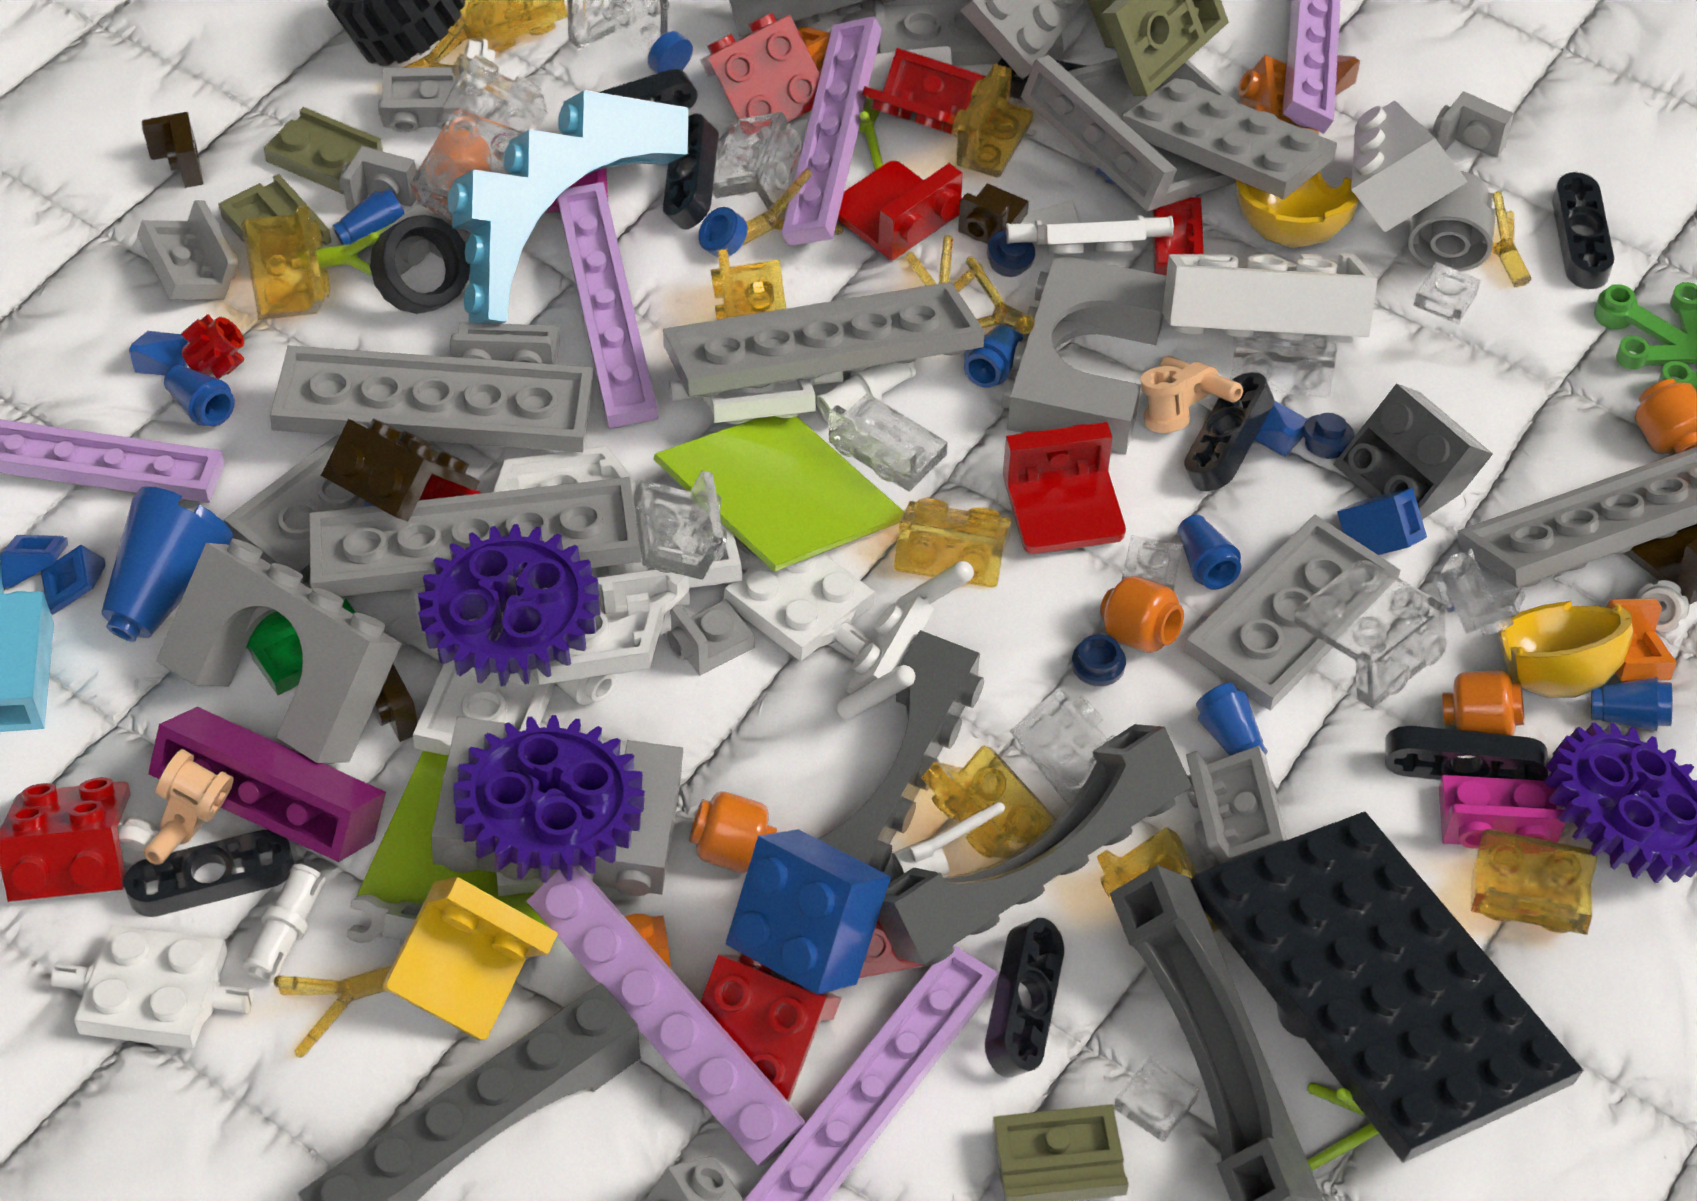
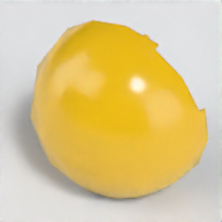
M1320 171L1285 199L1236 180L1237 200L1241 212L1251 228L1264 239L1290 248L1327 242L1353 219L1359 199L1351 190L1352 179L1345 177L1339 187H1333L1323 179Z
M1571 601L1545 604L1518 612L1496 625L1503 657L1514 682H1521L1523 689L1546 698H1576L1602 687L1624 663L1633 639L1631 613L1622 608L1621 604H1616L1613 609L1601 606H1572Z

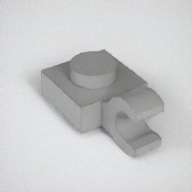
M373 895L357 896L351 901L350 908L367 912L371 918V926L354 925L347 930L346 937L357 943H366L382 933L384 937L400 939V946H402L423 904L403 900L398 904L384 902Z

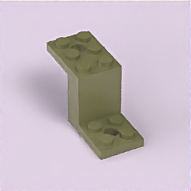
M1087 0L1105 47L1116 49L1133 96H1149L1229 23L1221 0Z

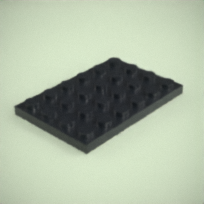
M1366 811L1194 874L1191 880L1206 914L1342 1087L1351 1093L1353 1101L1402 1163L1575 1084L1584 1071Z

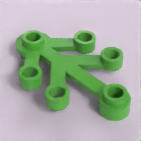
M1690 282L1676 285L1670 300L1671 308L1678 313L1683 331L1637 305L1635 294L1629 287L1614 284L1603 290L1599 294L1594 309V316L1601 325L1618 330L1632 324L1666 344L1649 346L1648 342L1641 337L1627 336L1620 342L1616 354L1617 362L1624 368L1632 370L1640 369L1644 365H1664L1658 382L1674 379L1677 383H1690L1697 390V372H1692V369L1687 365L1697 364V285Z

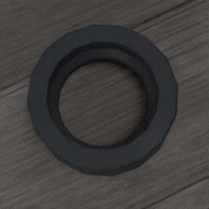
M428 215L407 217L381 233L372 248L370 270L374 285L384 300L402 311L419 314L443 307L461 294L469 280L470 264L465 259L466 243L456 229H452L451 225L440 218ZM421 236L426 238L437 247L443 257L446 269L444 281L433 292L419 293L414 291L404 283L398 274L395 263L396 249L400 242L408 237Z

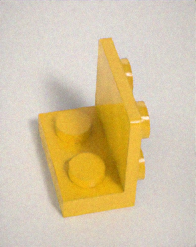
M459 877L436 881L433 883L383 983V987L386 991L477 1040H485L488 1038L526 958L548 955L558 933Z

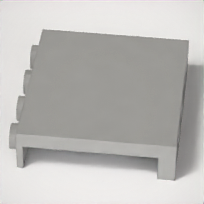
M1049 55L1036 58L1021 98L1146 211L1236 183L1234 178L1146 142L1122 120L1123 114L1149 96H1133L1119 58L1068 72ZM1188 60L1151 93L1153 94L1176 77L1178 79L1190 80L1198 87L1215 94L1229 96Z

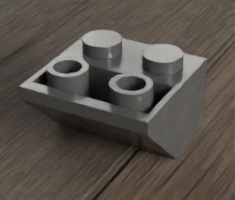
M1396 383L1333 465L1371 498L1413 487L1423 520L1461 495L1493 453L1421 392Z

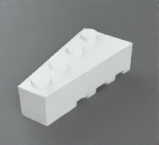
M1169 254L1162 313L1169 325L1175 326V330L1180 333L1197 335L1205 333V328L1225 329L1224 333L1230 336L1253 337L1255 331L1274 332L1275 337L1285 340H1302L1304 334L1323 335V339L1335 343L1353 342V337L1370 336L1377 278L1356 254H1339L1338 264L1322 260L1318 254H1299L1297 264H1288V261L1275 257L1272 254H1254V256L1248 257L1247 264H1238L1239 259L1229 254Z

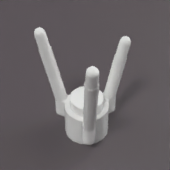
M997 802L983 811H979L950 826L926 841L923 840L893 852L891 856L897 877L913 867L940 872L942 876L949 874L948 862L942 847L1004 812V804Z

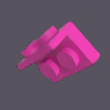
M1442 775L1438 787L1442 843L1461 844L1473 849L1495 846L1519 848L1527 852H1537L1544 849L1556 850L1566 824L1558 819L1564 810L1557 809V805L1549 802V797L1555 789L1547 786L1545 781Z

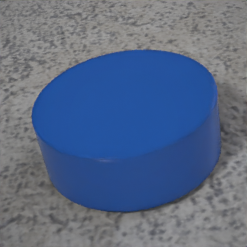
M677 31L663 34L654 42L649 51V68L656 74L670 69H680L683 71L692 56V43Z
M717 208L710 212L703 220L698 234L699 243L703 249L713 256L727 258L736 253L744 243L747 235V223L741 215L731 208Z

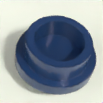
M1006 230L993 235L987 246V257L992 269L1005 277H1016L1028 270L1033 264L1036 254L1032 242L1007 244Z
M1322 413L1311 416L1305 421L1303 428L1306 448L1314 455L1326 459L1338 458L1355 436L1353 428L1346 420L1334 413Z
M1095 634L1086 637L1074 649L1071 665L1074 674L1084 683L1093 686H1108L1117 682L1124 674L1126 656L1115 639L1107 635Z

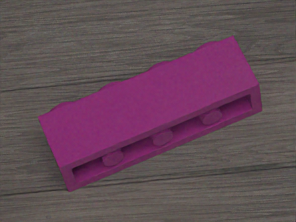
M195 707L159 724L148 772L149 775L160 780L172 758L178 751L184 749L194 755L193 762L216 775L223 771L234 778L232 787L220 807L337 862L374 842L386 795L385 791L326 764L316 763L295 750L200 707Z

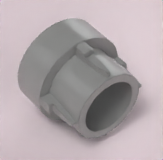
M1460 171L1468 181L1466 184L1411 217L1408 246L1415 259L1423 265L1435 270L1462 272L1480 266L1491 255L1496 210L1492 208L1493 193H1488V188L1484 181L1474 174Z

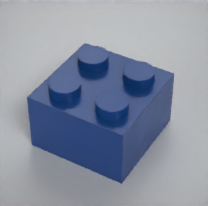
M799 829L760 835L754 847L725 944L817 995L857 985L891 876Z

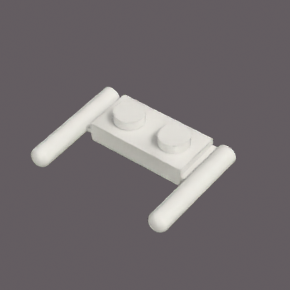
M966 561L957 562L900 597L896 604L890 605L881 614L874 627L879 632L875 640L858 654L852 664V669L856 673L845 690L850 695L840 700L837 705L838 713L842 718L850 720L914 683V670L907 665L900 666L918 632L923 630L931 616L934 607L930 604L972 579L974 570L970 563Z

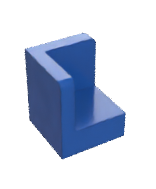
M1413 487L1358 501L1337 511L1343 533L1377 555L1409 548L1427 538Z

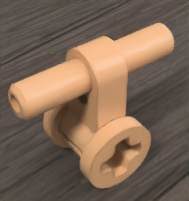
M1172 356L1164 357L1160 362V367L1149 369L1140 377L1141 390L1147 395L1148 408L1144 411V424L1147 429L1158 433H1170L1185 428L1190 422L1188 407L1210 394L1232 403L1237 402L1243 394V387L1240 383L1218 375V371L1215 368L1201 362L1189 364Z
M184 749L178 751L169 762L156 787V794L168 800L160 823L161 830L144 849L146 859L156 865L162 864L179 844L189 842L201 828L203 821L209 822L215 816L225 801L234 780L232 776L223 771L216 775L193 762L194 755Z

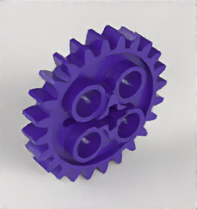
M514 524L509 536L501 537L496 526H491L488 540L482 541L473 532L469 533L470 547L464 549L452 543L449 545L451 561L438 557L433 560L436 574H424L425 591L418 593L421 610L418 612L422 631L425 632L429 649L437 648L439 661L442 665L454 660L458 676H462L473 667L475 668L477 683L480 684L488 678L490 673L498 674L500 686H506L510 674L518 673L522 682L529 684L530 670L538 668L548 678L552 676L550 662L556 660L563 665L569 666L571 664L569 648L585 651L587 648L585 634H595L597 631L595 616L601 615L598 579L592 576L590 560L580 561L577 545L563 550L562 536L560 534H556L547 542H544L541 527H536L528 537L521 536L519 525ZM501 633V634H500V637L498 638V640L495 641V639L497 638L498 634Z
M551 715L547 727L540 728L532 716L527 717L526 730L520 732L515 726L507 722L504 724L503 739L486 733L484 735V750L476 747L468 749V764H459L458 782L453 785L456 824H462L463 841H476V856L478 858L495 853V870L497 871L502 870L511 862L517 864V878L521 880L531 868L539 870L542 883H547L551 871L560 869L567 881H572L573 867L581 865L589 874H594L596 872L597 856L609 863H614L616 861V846L629 849L632 831L640 830L641 812H644L645 791L642 790V771L634 770L635 756L632 753L620 755V739L615 738L602 743V727L600 726L595 727L587 734L581 733V722L577 718L571 722L567 729L560 728L556 715Z
M1594 722L1591 723L1586 731L1581 727H1577L1570 736L1566 735L1552 753L1553 757L1546 765V768L1551 773L1545 779V784L1555 789L1549 797V802L1565 808L1558 817L1559 821L1576 825L1577 830L1572 835L1573 839L1582 840L1587 838L1593 843L1590 848L1592 856H1597L1603 851L1610 855V866L1614 870L1622 862L1628 864L1632 877L1636 879L1644 870L1647 871L1654 883H1659L1665 875L1674 883L1678 882L1684 874L1690 878L1693 877L1697 872V780H1692L1689 774L1693 771L1694 766L1692 764L1679 766L1674 761L1676 750L1672 748L1663 753L1658 750L1656 737L1651 736L1645 743L1640 740L1636 729L1633 727L1625 735H1622L1615 723H1610L1603 731Z

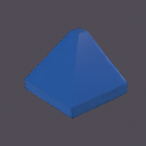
M146 331L131 344L129 349L134 371L165 376L176 365L188 367L182 356V348L188 341L181 334Z
M1274 401V405L1258 432L1255 441L1286 457L1304 437L1303 428L1307 418Z
M16 535L0 554L3 587H13L54 564L68 545L67 537Z
M79 545L56 560L54 564L41 571L45 599L52 615L94 588L106 566L103 557L85 546Z

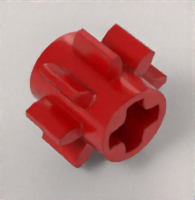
M206 314L201 320H195L181 333L184 339L188 341L182 348L183 359L195 371L206 375L213 373L217 379H220L225 374L231 373L245 360L237 352L244 346V337L238 327L227 318L218 317L213 321L211 316Z

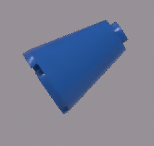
M141 487L136 496L133 497L101 611L102 616L108 621L106 628L114 635L131 642H135L138 637L150 638L179 606L205 544L230 545L233 538V532L210 510L198 504L195 511L192 512L178 505L182 495L166 489Z

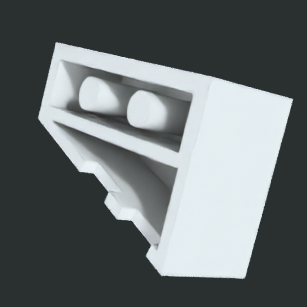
M1396 100L1383 108L1376 106L1369 109L1359 118L1355 125L1351 190L1384 232H1387L1468 182L1438 141Z

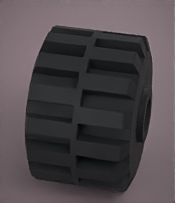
M328 0L329 2L327 3L366 60L372 64L377 62L379 66H389L395 61L400 64L409 61L417 54L421 55L431 49L430 47L434 43L441 41L449 33L450 27L457 24L461 17L459 11L465 7V0Z

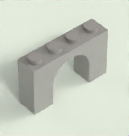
M1054 254L1049 273L1041 271L1038 277L1035 291V300L1040 301L1038 308L1030 306L1027 312L1024 326V335L1029 336L1027 343L1018 342L1012 367V371L1017 372L1016 379L1007 378L1004 385L1001 408L1009 409L1007 430L1023 433L1026 431L1065 428L1077 424L1108 422L1113 437L1111 452L1126 455L1136 421L1141 384L1082 372L1063 361L1055 350L1072 338L1090 334L1107 335L1157 345L1164 319L1162 311L1166 276Z
M232 539L230 545L206 543L156 662L194 686L229 687L256 626L266 616L278 611L289 620L296 630L302 648L303 667L298 687L276 738L316 763L350 762L402 643L384 633L385 625L378 619L359 612L352 614L342 608L344 600L338 595L321 588L311 589L301 583L303 576L298 571L282 564H269L261 559L263 552L258 547L238 539Z
M457 716L431 835L433 864L444 865L446 868L456 872L466 873L476 869L498 872L510 879L521 880L517 878V864L511 862L502 870L497 871L495 870V853L478 858L476 856V841L464 842L462 839V824H456L453 785L458 782L459 764H468V749L470 747L484 750V735L486 733L503 739L505 723ZM627 740L625 754L632 753L635 756L634 770L642 771L643 774L642 790L645 791L644 812H641V827L639 831H632L629 849L616 846V861L614 863H609L597 856L596 872L591 875L583 869L597 886L615 888L621 893L630 896H643L648 893L662 895L681 781L683 747ZM531 868L522 880H529L533 877L540 878L539 870ZM558 869L552 870L550 877H551Z

